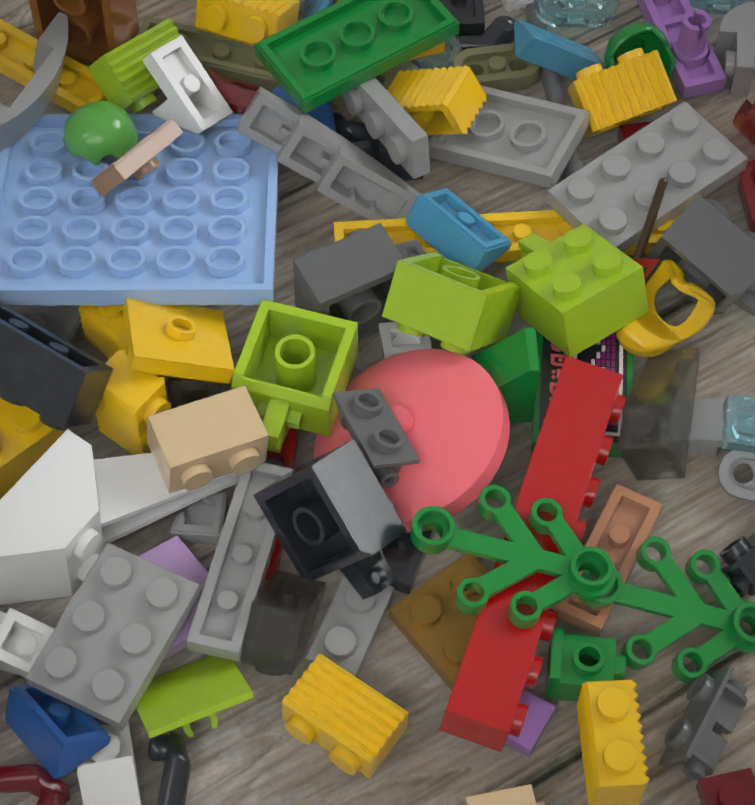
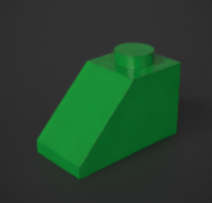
M524 328L472 356V360L489 373L502 393L509 412L510 423L532 422L540 373L535 328Z

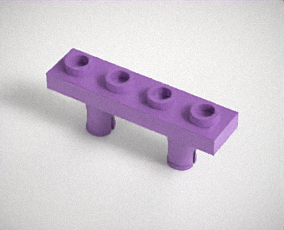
M636 0L646 23H651L654 27H658L668 40L676 59L675 68L671 75L682 99L724 90L727 77L707 38L712 22L710 15L704 10H693L689 0Z

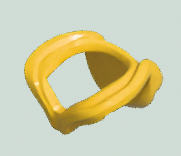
M670 259L664 260L645 285L649 312L617 330L616 336L620 345L633 355L646 358L661 355L704 329L714 314L715 301L698 285L686 282L684 273L676 262ZM669 279H671V283L679 291L698 300L690 316L678 326L669 325L662 320L655 308L656 294Z

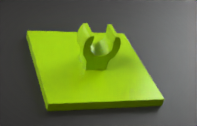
M210 655L154 677L135 709L150 739L181 726L185 734L192 738L194 735L190 728L191 722L207 716L211 727L215 729L218 725L215 713L252 699L254 695L233 660Z

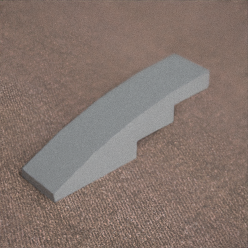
M261 86L238 122L237 132L276 152V161L316 182V191L369 220L407 218L417 196L421 195L388 168L350 141Z

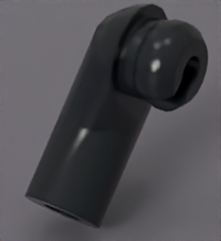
M171 731L170 735L163 733L151 738L148 746V757L152 761L164 762L157 805H185L191 763L183 737Z

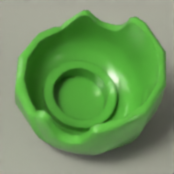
M100 100L85 104L70 114L66 120L63 142L66 149L74 157H83L92 164L99 165L104 156L113 155L117 159L139 142V135L131 117L122 107L112 101Z

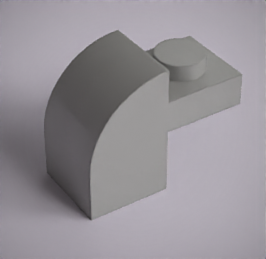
M755 1L743 3L732 8L723 17L719 27L714 53L718 61H723L722 69L726 77H730L729 96H748L755 70Z

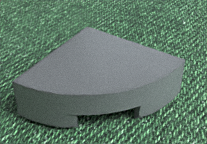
M227 492L211 494L192 504L184 512H180L171 527V538L178 536L182 542L217 545L226 519Z

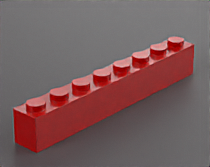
M568 356L565 357L514 507L541 548L557 554L561 553L550 535L539 534L529 525L528 517L532 505L541 498H551L557 501L563 510L562 517L581 542L587 522L579 520L578 516L582 506L591 508L600 483V479L591 475L595 464L605 465L613 442V437L605 435L608 423L618 424L626 401L625 396L618 394L623 378L622 374ZM540 511L537 513L541 520H554V517L549 512ZM496 562L494 569L502 566L504 563ZM537 572L488 599L485 609L477 616L439 728L440 731L499 752L502 751L509 734L519 737L529 708L528 705L519 703L524 686L532 689L535 687L544 658L534 654L539 639L549 642L559 611L550 608L543 611L537 624L528 629L518 628L513 625L508 618L507 611L511 599L516 593L521 591L533 593L558 577ZM527 604L516 606L517 611L524 616L534 614L533 609Z

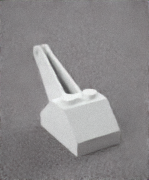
M67 429L0 500V605L73 596L84 582L107 542L111 543L211 494L236 485L240 474L230 473L212 479L207 485L199 489H182L169 494L152 453L94 460L92 445Z

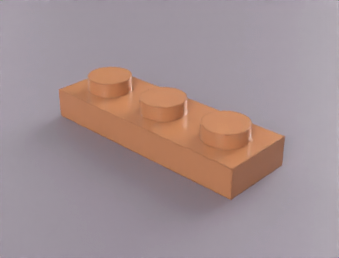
M616 484L584 547L593 546L604 550L612 559L615 568L619 571L623 583H627L637 562L636 551L649 538L661 514L663 504ZM572 595L554 605L553 610L559 611L558 619L600 637L616 604L612 603L604 609H593L585 605L578 596Z

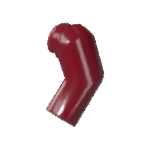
M39 764L0 766V794L29 792L39 798L36 805H66V802L71 799L68 785L59 778L54 779Z

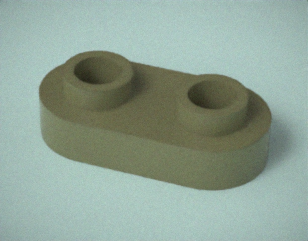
M515 43L466 49L458 53L453 61V68L457 67V65L470 67L480 85L503 91L529 87L537 81L540 73V66L515 56Z

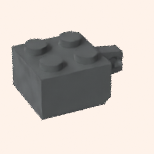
M698 194L659 238L644 259H662L663 261L670 259L676 262L681 267L686 282L698 285L714 299L715 311L713 315L723 314L732 304H735L755 317V233L748 230L743 232L729 220L731 216L722 204L714 199L706 200ZM685 294L694 303L697 304L698 300L696 298Z
M381 223L365 230H355L344 239L322 248L310 249L301 257L293 260L295 307L357 322L358 341L379 332V323L394 322L382 317L398 260L426 254L417 239L395 245Z

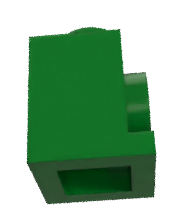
M554 628L548 651L545 698L577 702L579 701L578 697L580 696L582 684L586 682L624 680L626 655L616 654V639L564 634V629ZM582 663L596 664V665H594V666H585V665H583Z

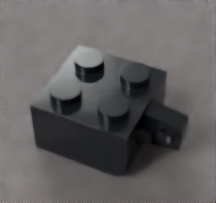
M354 439L293 469L253 494L301 577L313 581L340 569L362 600L382 592L395 581L382 548L407 532L400 520L395 506L388 499L374 475L367 458L362 454Z

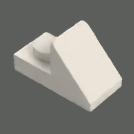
M182 35L153 51L142 60L168 99L152 111L155 116L166 121L174 119L178 126L200 134L233 113Z
M129 721L123 731L110 724L102 725L101 727L111 737L110 743L77 767L83 805H142Z

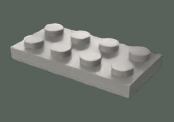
M684 101L548 189L546 202L574 229L585 224L623 252L639 241L659 179L666 178L668 184L652 232L683 212L698 194L705 197L744 171L748 157Z

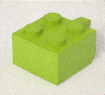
M585 224L568 231L552 242H548L535 233L528 235L518 241V247L521 249V259L506 267L508 282L520 285L521 293L516 306L518 315L571 358L649 312L643 267Z
M430 252L398 260L382 317L397 322V329L403 333L423 337L427 334L441 340L440 346L450 352L468 354L470 351L487 347L489 344L507 338L521 293L520 285L514 282H506L444 258L439 253Z
M261 300L234 370L231 390L246 386L269 435L267 450L280 453L289 428L302 429L330 437L339 411L332 394L333 392L346 391L358 357V323L269 300Z

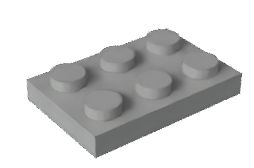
M481 85L486 94V102H483V108H479V114L475 115V121H471V127L467 128V134L432 135L429 140V158L552 188L556 185L590 125L589 111Z
M107 542L25 679L30 686L123 731L202 594L200 585Z

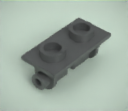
M380 389L333 392L332 397L341 413L339 418L341 426L348 430L352 439L355 440L359 449L367 458L381 487L390 488L394 486L399 480L398 473L401 466L418 464L420 459Z
M728 666L709 674L703 673L692 683L687 692V699L690 702L683 716L673 723L665 736L664 743L667 745V748L659 762L661 766L682 762L685 765L683 770L685 775L696 781L705 778L706 775L713 774L727 741L713 732L712 729L715 726L726 735L731 734L748 702L745 696L747 688L736 680H729L734 668Z

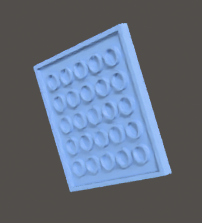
M43 114L23 137L0 152V303L3 305H124L126 298L158 305L253 306L260 305L262 299L274 302L279 162L276 161V152L237 132V125L243 114H230L200 134L180 127L184 133L155 156L160 163L157 167L138 181L132 174L103 196L91 184L93 182L92 179L116 161L117 158L113 155H107L101 159L99 165H94L83 157H74L66 149L63 142L65 124L70 114ZM129 114L139 135V141L166 122V120L154 114Z

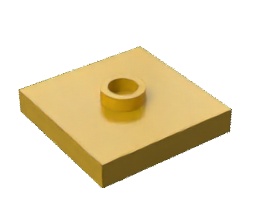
M126 298L122 312L131 371L230 384L234 373V364L223 310L191 305H158Z

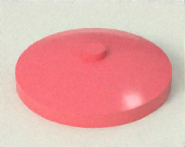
M418 349L383 359L351 380L347 385L346 391L380 389L420 459L418 464L401 466L398 473V482L390 488H383L388 499L395 506L397 514L407 532H410L413 518L420 509L428 506H437L448 511L453 517L471 504L492 481L507 450L510 420L502 393L489 373L481 365L462 354L453 353L448 350ZM340 410L338 411L330 437L321 434L316 435L314 459L352 440L348 430L344 429L339 422Z

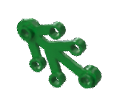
M489 485L481 491L477 510L484 519L496 521L509 541L455 528L452 515L445 509L437 506L424 507L413 518L410 538L413 545L423 553L439 554L449 549L504 563L502 566L479 578L469 577L460 582L455 595V604L461 612L467 615L481 613L485 609L489 598L537 572L558 577L533 593L521 591L512 597L507 611L508 618L516 627L528 629L537 624L543 611L572 595L586 600L604 597L610 592L616 580V569L610 556L600 548L593 546L584 547L562 517L563 510L560 504L551 498H541L535 501L532 505L528 521L535 532L543 535L549 534L561 554L545 551L541 548L511 505L510 493L499 485ZM488 498L498 499L503 506L500 508H492L486 503L485 500ZM540 511L549 512L554 517V520H541L537 513ZM432 530L439 534L440 539L431 540L424 537L422 533ZM582 570L591 571L597 580H587L579 572ZM468 590L475 591L481 596V600L470 602L464 597L463 593ZM527 604L533 609L534 614L524 616L517 611L516 606Z
M656 536L647 538L638 547L636 560L644 570L656 572L671 595L623 583V579L616 569L615 583L607 595L595 600L580 598L585 605L593 609H604L613 603L670 618L647 634L633 635L623 644L621 655H626V665L631 669L641 670L646 668L654 661L659 651L698 626L721 632L699 648L686 647L674 656L671 669L674 676L682 682H694L701 674L706 672L708 665L733 649L743 653H755V602L743 601L722 572L719 558L709 550L703 549L695 552L687 560L685 572L693 583L699 585L706 584L721 608L704 604L671 557L669 544L664 539ZM647 547L654 548L659 552L660 561H654L648 556ZM696 560L705 562L709 567L710 573L704 574L700 572L696 566ZM585 570L581 574L587 580H597L591 571ZM740 621L747 622L751 626L752 636L743 632L739 625ZM632 644H638L644 648L646 659H639L633 654ZM683 657H688L695 662V673L689 672L684 668Z

